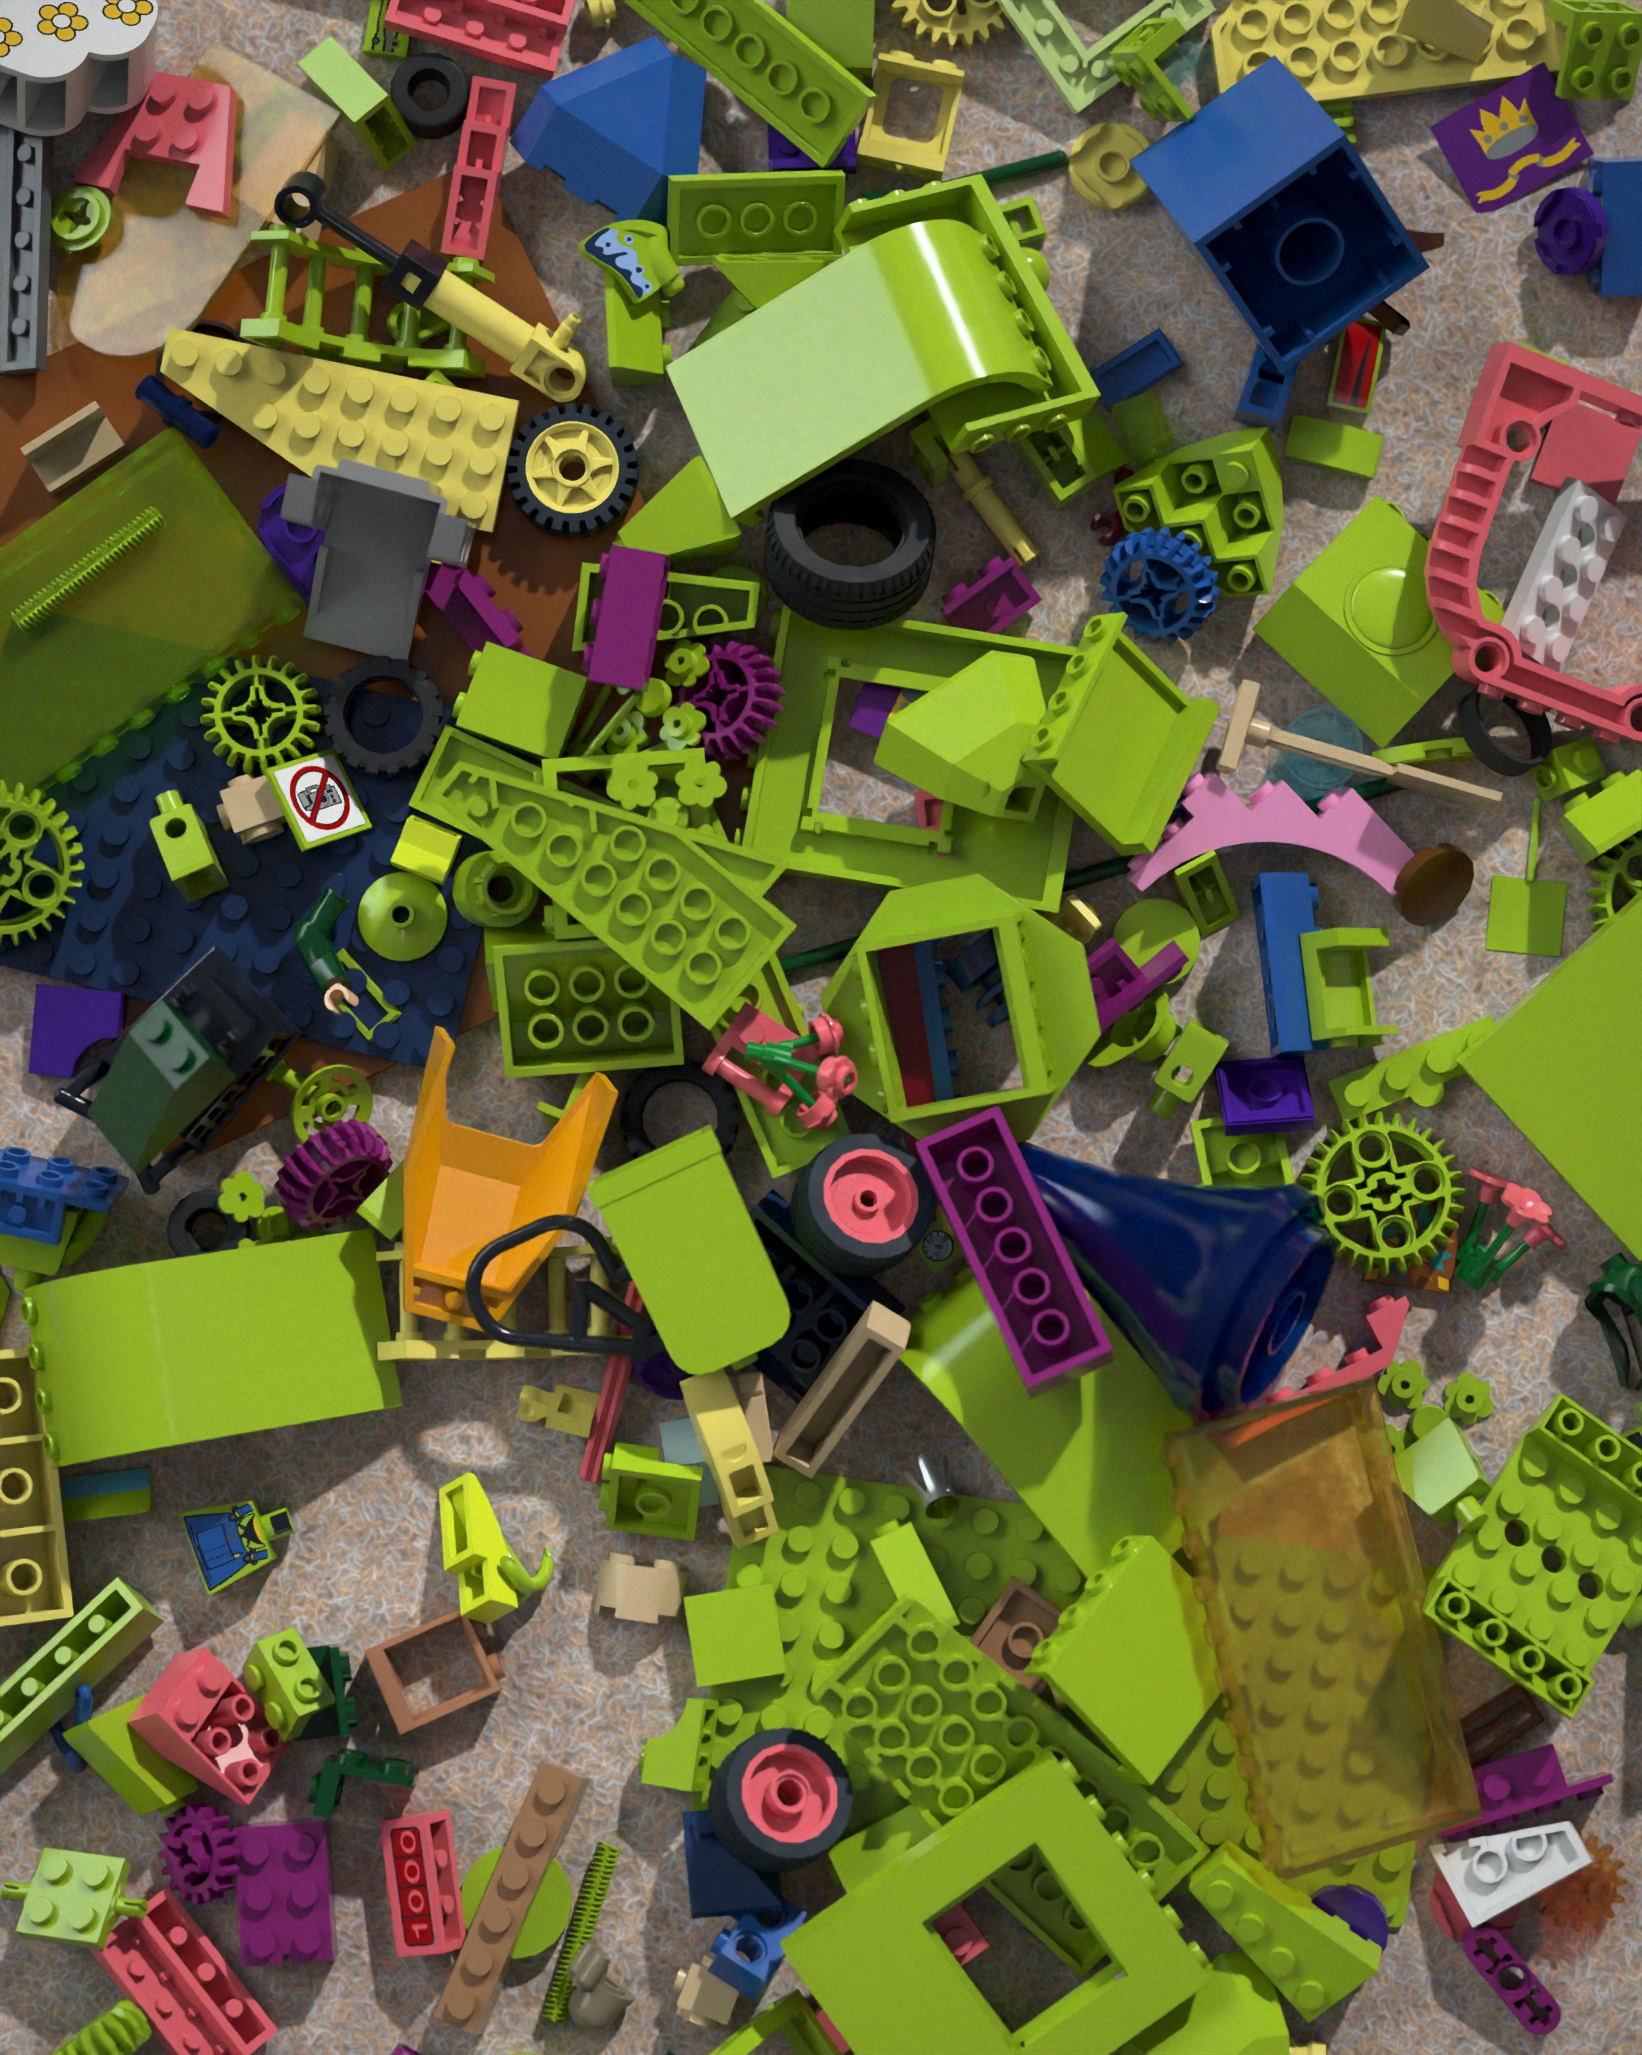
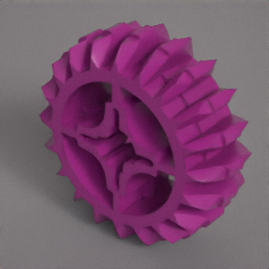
M730 641L728 644L715 642L713 649L707 648L704 657L710 663L708 672L702 677H697V682L693 687L687 688L681 685L680 689L672 691L675 698L679 699L678 703L674 706L680 708L683 703L689 702L695 706V710L704 713L706 716V725L699 732L700 741L697 745L690 746L692 749L704 748L705 757L709 756V758L716 761L725 762L727 759L741 761L743 753L748 755L756 754V742L761 744L769 743L766 736L769 728H779L774 721L776 713L785 711L781 704L777 703L778 699L786 694L783 688L778 685L783 676L779 674L778 670L774 669L775 663L772 659L761 653L760 649L752 645L747 646L739 641ZM741 670H743L747 678V686H744V681L740 679ZM710 716L711 721L716 724V732H713L708 720Z
M355 1118L348 1120L346 1123L339 1119L332 1127L324 1124L320 1132L315 1135L308 1134V1139L303 1144L295 1145L296 1151L284 1158L286 1166L280 1168L276 1173L279 1178L274 1185L278 1192L276 1197L281 1202L280 1205L284 1211L302 1227L309 1226L315 1230L323 1225L328 1229L336 1221L344 1223L349 1215L354 1212L359 1214L357 1209L390 1175L388 1169L392 1166L393 1161L390 1158L391 1151L387 1147V1142L372 1126L370 1127L366 1122L359 1123Z

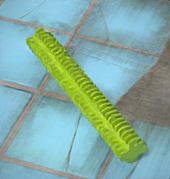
M150 506V511L146 509L145 514L140 513L141 518L136 517L137 522L131 520L132 525L127 523L128 529L123 526L124 532L118 530L119 535L114 533V538L109 537L110 542L105 540V545L100 544L101 549L96 547L97 553L92 550V556L87 554L88 560L83 557V563L78 561L79 567L74 564L75 570L68 568L70 573L64 571L65 576L60 574L61 580L55 578L56 583L51 581L52 587L47 584L48 591L42 588L43 594L38 591L39 598L33 595L34 601L29 598L30 604L24 602L25 608L20 605L21 611L15 609L16 614L11 612V616L22 631L27 634V628L32 630V625L36 627V622L41 623V618L45 620V615L50 616L51 611L55 612L54 608L59 609V605L64 606L63 601L68 603V598L73 599L72 594L77 596L76 590L81 593V587L86 589L85 584L90 586V581L95 582L94 577L99 579V574L104 575L103 570L108 572V567L112 569V563L117 565V560L122 561L121 556L127 558L125 553L130 555V550L135 551L134 546L140 548L139 543L144 545L143 539L149 541L148 536L153 538L152 532L156 535L158 534L156 528L162 531L161 525L166 528V520L158 510Z
M601 1841L599 1842L602 1844L596 1846L600 1850H595L598 1856H593L596 1861H591L595 1866L589 1867V1869L593 1870V1872H588L591 1878H586L589 1883H584L588 1888L582 1889L586 1894L580 1895L584 1898L579 1899L582 1905H577L580 1910L575 1911L579 1916L573 1917L577 1921H572L575 1927H570L573 1932L568 1933L572 1936L571 1938L567 1937L570 1943H565L568 1948L563 1949L567 1953L561 1955L565 1958L560 1959L563 1965H558L561 1970H556L560 1975L554 1976L558 1980L553 1981L556 1987H551L554 1992H549L553 1997L547 1998L551 2003L545 2004L549 2009L544 2008L547 2014H542L543 2017L559 2024L565 2025L569 2013V2000L576 1989L572 1986L573 1982L568 1977V1967L586 1940H592L596 1929L595 1926L598 1923V1915H600L603 1907L602 1904L605 1901V1893L608 1891L607 1888H609V1882L612 1879L614 1866H616V1861L618 1860L617 1855L620 1853V1849Z

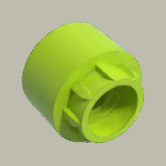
M493 850L475 853L461 863L453 878L452 895L458 911L469 922L481 927H509L520 923L533 911L538 900L539 887ZM493 877L498 878L503 886V893L497 901L493 900L488 893V884Z

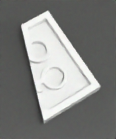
M1570 1821L1428 1846L1472 1928L1488 1922L1594 1863Z

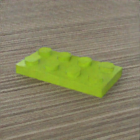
M842 170L668 175L667 228L669 230L668 249L671 257L677 266L712 265V255H842V246L833 230L844 214L846 175Z

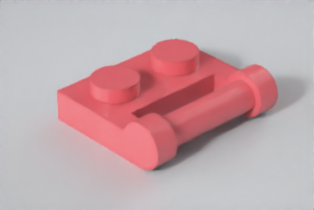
M745 1001L703 1064L701 1070L712 1077L716 1073L767 1107L765 1111L777 1118L793 1095V1092L784 1083L776 1092L727 1060L726 1057L732 1048L744 1055L748 1041L766 1046L767 1041L778 1044L779 1041L793 1040L800 1037ZM812 1045L795 1049L791 1055V1058L813 1064L818 1057ZM791 1068L787 1069V1073L798 1084L801 1083L807 1074Z

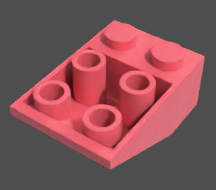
M205 1646L173 1656L127 1721L158 1754L243 1807L249 1806L292 1742V1740L283 1741L278 1730L272 1728L265 1716V1708Z

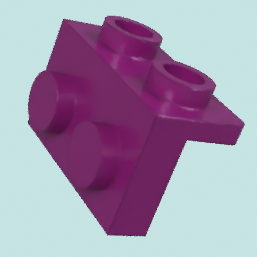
M998 555L977 571L982 579L969 588L962 582L945 594L942 600L946 605L939 611L951 627L997 634L1042 601V599L1018 568L1012 557L1003 562Z

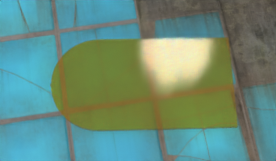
M212 40L187 77L228 85L237 93L230 220L194 213L185 205L197 170L130 157L116 195L105 194L111 201V210L115 215V218L109 223L111 234H104L98 240L99 248L94 246L85 248L83 255L76 251L65 252L61 260L57 275L56 294L61 317L70 332L85 345L87 350L117 359L142 358L163 351L168 327L191 332L204 317L256 243L250 240L251 231H264L275 216L274 201L286 180L292 174L308 169L344 118L340 111L315 98L311 93H306L255 64L248 57L241 56L219 42ZM87 217L82 225L90 224V219Z

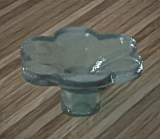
M1189 31L1176 40L1179 44L1178 48L1167 58L1159 62L1163 67L1167 68L1169 78L1175 82H1181L1186 78L1192 81L1201 80L1206 73L1205 66L1213 60L1212 49L1204 44L1202 34L1197 31ZM1187 50L1190 54H1186L1184 51Z

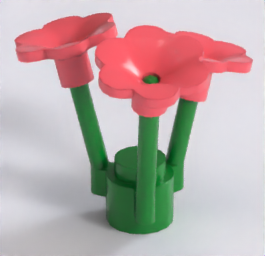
M1470 1166L1468 1173L1475 1176L1482 1184L1477 1197L1480 1202L1465 1241L1456 1253V1258L1460 1260V1263L1455 1268L1454 1273L1471 1288L1483 1292L1490 1281L1497 1283L1503 1273L1530 1248L1535 1250L1545 1240L1557 1244L1562 1249L1567 1245L1563 1238L1548 1223L1552 1210L1546 1203L1541 1201L1540 1196L1530 1188H1521L1519 1184L1502 1176ZM1505 1190L1501 1195V1200L1512 1209L1506 1217V1225L1489 1248L1478 1244L1473 1249L1489 1204L1494 1205L1498 1192ZM1525 1222H1532L1533 1227L1522 1236L1524 1241L1498 1264L1500 1258L1496 1254L1515 1228L1520 1229Z

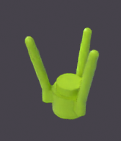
M605 685L577 735L566 747L565 751L568 752V755L565 758L607 755L600 747L640 698L639 694L633 693L593 741L589 738L585 741L612 691L610 685ZM648 735L644 744L639 745L638 752L652 742L651 735ZM602 771L575 773L587 785L595 777L601 782L605 779Z

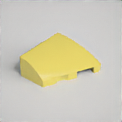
M1409 0L1396 32L1478 64L1498 16L1485 7L1473 3L1471 0Z

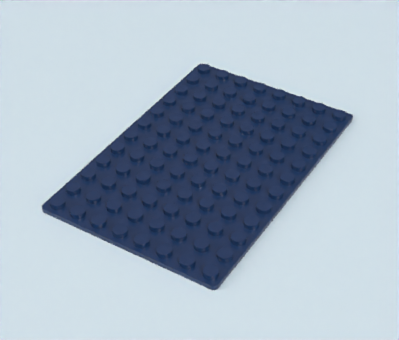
M50 613V616L45 615V620L41 618V623L36 622V627L32 625V630L27 628L28 633L26 634L12 618L0 664V780H4L8 793H13L18 782L23 783L24 797L27 798L35 788L39 789L41 792L40 805L53 798L56 801V808L52 813L53 816L66 811L69 820L62 826V829L71 826L76 827L77 836L68 842L82 844L83 853L72 856V859L82 860L85 869L72 872V875L81 879L82 887H68V891L74 895L76 902L74 905L63 901L60 903L66 916L65 919H61L52 913L49 916L53 928L51 931L46 930L39 923L35 926L36 940H32L26 930L19 932L20 943L18 946L14 945L10 934L3 935L0 947V966L98 990L126 993L127 997L155 1003L214 946H218L304 1032L300 1039L426 1069L435 1026L444 1028L455 1044L484 927L469 922L458 911L452 895V883L458 867L464 860L475 853L493 851V849L483 840L408 805L428 761L423 766L412 769V772L407 775H396L385 779L358 772L357 769L347 765L337 754L372 828L302 852L288 822L282 824L284 828L282 833L260 842L243 845L242 840L234 834L233 828L225 831L216 806L223 803L219 791L229 788L228 781L246 774L243 771L244 759H242L237 767L232 769L227 765V759L231 751L222 757H217L213 750L221 740L207 742L204 734L215 726H206L200 722L202 715L214 713V710L207 709L201 704L203 698H217V694L208 688V684L210 681H213L223 686L226 681L222 678L219 671L222 668H226L232 676L237 674L238 670L235 667V660L239 658ZM242 659L247 669L252 668L251 661ZM295 672L292 679L302 673ZM307 675L309 681L302 690L315 688L318 692V697L307 703V705H320L322 714L316 717H309V720L320 724L321 731L319 733L306 731L305 736L309 737L315 745L313 749H308L300 744L296 749L303 757L333 748L325 731L324 705L327 703L330 687L333 683L336 684L335 681ZM266 681V690L269 692L270 701L285 703L286 706L296 705L293 694L287 688L280 684ZM252 683L246 685L235 694L227 711H232V707L242 706L248 701ZM363 688L350 703L347 715L349 732L354 740L368 751L380 754L398 752L409 745L419 732L422 720L420 703ZM260 700L261 706L255 709L257 713L252 712L251 717L256 720L262 730V724L267 722L265 717L270 719L272 713L267 711ZM444 708L445 725L447 724L457 729L455 725L457 718L452 717L453 710ZM292 719L290 723L281 724L274 730L271 747L281 743L290 734L296 719ZM227 725L228 732L236 743L243 747L257 750V741L254 739V733L251 728ZM479 739L485 743H488L498 749H501L513 756H516L526 761V755ZM291 754L284 757L286 762L294 760ZM276 761L271 762V767L277 766ZM256 762L255 770L252 773L254 778L263 776L260 762ZM171 790L178 791L183 805L191 804L201 818L230 884L229 887L192 903L187 902L172 882L149 824L151 819L159 816L153 799ZM24 814L17 815L10 821L9 829L13 833H25L32 827L33 819ZM415 815L464 836L444 886L430 881L440 891L446 903L448 920L444 936L439 944L427 955L419 959L402 962L384 958L369 947L359 929L358 910L363 895L375 881L392 873L407 872L392 866L390 860L407 818ZM44 828L42 836L32 854L57 867L58 859L55 844L50 834ZM19 851L18 854L23 868L25 863L23 861L21 852ZM3 855L0 860V867L8 869L9 863L6 856ZM44 874L36 875L29 882L28 888L33 892L43 893L51 887L53 879ZM493 877L488 884L490 897H492L496 877ZM326 886L350 901L329 933V936H331L329 941L332 942L336 954L344 948L384 993L386 1001L396 1006L402 1013L393 1023L382 1022L378 1024L373 1031V1041L371 1042L359 1031L356 1020L350 1013L340 1009L343 1016H338L325 1006L324 995L307 971L294 943L292 931L296 920L300 921L301 918L304 920L307 918ZM10 895L0 913V919L21 915L34 908V906ZM399 907L393 913V919L397 923L406 922L410 916L409 910L405 907ZM341 961L352 989L350 991L358 997L359 1002L356 1006H353L346 998H343L342 1001L370 1031L388 1012L366 988V975L357 968L349 969Z

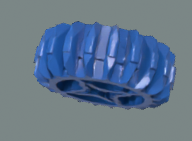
M1151 526L1145 528L1140 534L1136 531L1131 532L1124 541H1119L1113 547L1112 555H1109L1103 563V568L1106 571L1101 575L1099 583L1105 586L1106 589L1102 592L1101 600L1113 603L1108 609V614L1125 612L1128 615L1123 628H1127L1129 625L1135 629L1134 640L1141 638L1145 633L1148 634L1151 645L1158 643L1161 637L1168 646L1175 643L1178 637L1185 641L1195 631L1201 630L1205 626L1207 617H1210L1216 609V604L1213 601L1219 596L1220 588L1213 584L1218 579V571L1206 569L1211 563L1212 556L1200 557L1197 553L1200 549V542L1193 543L1191 546L1185 543V532L1179 533L1176 538L1171 537L1168 526L1162 528L1158 534H1156ZM1142 560L1143 569L1140 571L1141 575L1138 579L1131 580V564ZM1182 592H1189L1188 608L1177 612L1175 604L1178 601V597Z

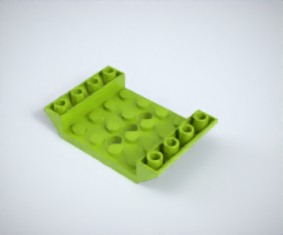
M1560 1392L1517 1441L1492 1481V1489L1479 1502L1487 1513L1488 1520L1483 1526L1473 1532H1466L1464 1528L1462 1529L1429 1582L1421 1614L1567 1719L1572 1720L1596 1682L1589 1677L1591 1671L1642 1589V1450ZM1509 1522L1518 1524L1524 1532V1541L1519 1547L1510 1544L1505 1537V1527ZM1545 1549L1554 1550L1560 1557L1561 1565L1556 1573L1546 1570L1542 1564L1541 1556ZM1582 1575H1588L1596 1582L1597 1593L1593 1599L1584 1597L1579 1591L1578 1581Z

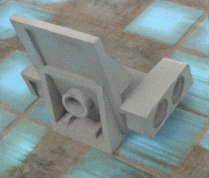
M340 458L338 469L317 465L313 470L311 479L289 473L280 518L299 525L326 531L324 545L321 544L318 551L303 637L375 656H390L391 659L399 660L401 658L408 661L431 560L467 568L476 524L465 519L446 515L447 500L440 496L442 488L430 481Z

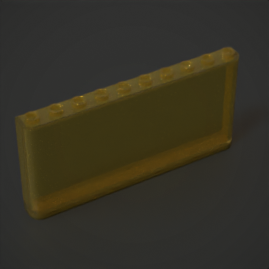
M1361 1377L1166 1432L1163 1443L1159 1445V1454L1163 1466L1170 1472L1173 1488L1170 1490L1171 1503L1175 1512L1181 1516L1184 1533L1181 1535V1543L1186 1556L1192 1560L1196 1576L1192 1579V1587L1197 1601L1203 1604L1207 1620L1203 1624L1204 1636L1208 1645L1214 1649L1218 1665L1214 1669L1215 1680L1220 1691L1225 1693L1229 1709L1225 1713L1226 1724L1230 1734L1237 1741L1240 1755L1236 1758V1764L1242 1780L1247 1782L1251 1798L1247 1803L1248 1813L1251 1821L1259 1830L1262 1844L1259 1845L1258 1852L1265 1870L1272 1871L1278 1878L1289 1880L1482 1819L1483 1814L1436 1625L1421 1614L1427 1589L1374 1377Z

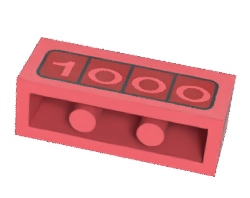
M449 1809L408 1813L379 1820L380 1846L384 1855L387 1877L386 1891L390 1899L393 1921L392 1935L396 1943L397 1957L443 1954L462 1948L466 1940V1929Z

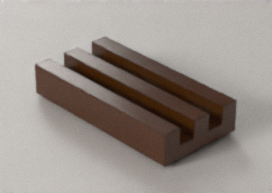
M1516 1682L1443 1730L1452 1741L1453 1746L1462 1757L1467 1768L1470 1769L1542 1723L1545 1719L1525 1688ZM1515 1696H1519L1521 1700L1519 1703L1461 1739L1458 1734L1460 1731ZM1527 1709L1531 1717L1473 1754L1469 1752L1468 1746Z

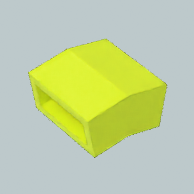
M411 815L405 822L390 862L394 867L444 886L464 835Z

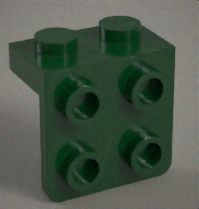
M341 1748L340 1752L331 1754L324 1760L322 1772L317 1771L316 1776L313 1775L307 1802L315 1804L313 1816L331 1819L339 1808L345 1775L413 1788L418 1781L419 1772L410 1770L412 1762L385 1757V1760L379 1764L366 1761V1752Z

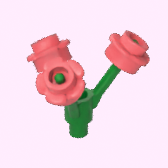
M820 1013L818 1019L808 1022L809 1035L793 1040L779 1041L778 1044L767 1041L766 1046L748 1041L744 1054V1059L761 1063L760 1068L771 1070L770 1073L781 1080L802 1101L796 1115L803 1121L802 1127L807 1130L816 1128L818 1131L827 1128L838 1115V1112L835 1110L837 1099L844 1098L852 1093L858 1081V1073L854 1063L849 1061L846 1056L838 1058L828 1057L822 1062L820 1067L791 1058L793 1050L812 1045L819 1056L830 1053L832 1056L838 1054L840 1045L845 1043L844 1030L838 1018L831 1019L825 1013ZM791 1068L817 1076L816 1082L819 1090L809 1095L787 1073V1069Z

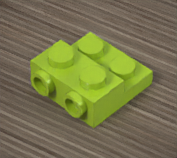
M1222 1116L1190 1122L1189 1128L1198 1165L1197 1174L1206 1216L1217 1214L1218 1221H1228L1242 1217L1244 1215L1243 1209L1260 1206L1262 1213H1271L1288 1207L1287 1201L1293 1200L1297 1191L1284 1132L1225 1137Z
M615 1442L614 1454L605 1453L601 1480L610 1481L609 1484L602 1483L598 1510L607 1511L605 1529L694 1541L703 1467L660 1462V1448Z

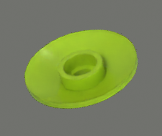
M397 872L378 879L367 889L359 905L358 924L365 942L377 954L390 960L411 961L427 955L439 944L447 927L448 913L442 894L429 880L413 873ZM399 907H405L410 912L409 919L404 923H397L393 919V913Z

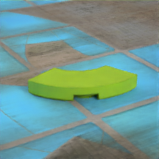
M1491 736L1493 740L1497 743L1496 736ZM1464 737L1413 743L1372 752V757L1378 758L1393 767L1398 763L1415 767L1477 758L1468 747Z

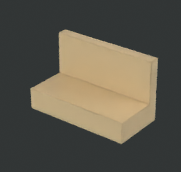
M96 401L20 448L52 496L127 449Z

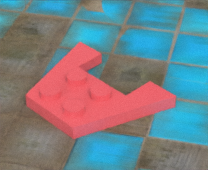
M155 71L154 80L144 98L136 106L123 112L72 179L73 183L77 187L91 186L99 189L104 194L115 196L130 157L197 170L185 205L194 213L230 220L237 93L228 85Z

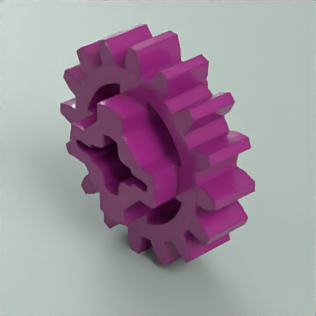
M206 1803L190 1804L174 1811L175 1817L166 1818L164 1821L169 1832L159 1834V1839L165 1844L164 1850L158 1852V1857L166 1860V1866L161 1870L162 1876H171L172 1880L170 1881L169 1889L171 1891L180 1890V1900H192L194 1905L224 1898V1891L233 1889L235 1886L230 1875L240 1873V1868L234 1863V1857L242 1855L240 1849L233 1847V1841L238 1837L237 1831L229 1832L227 1829L230 1817L228 1815L218 1817L219 1807L216 1805L207 1807Z

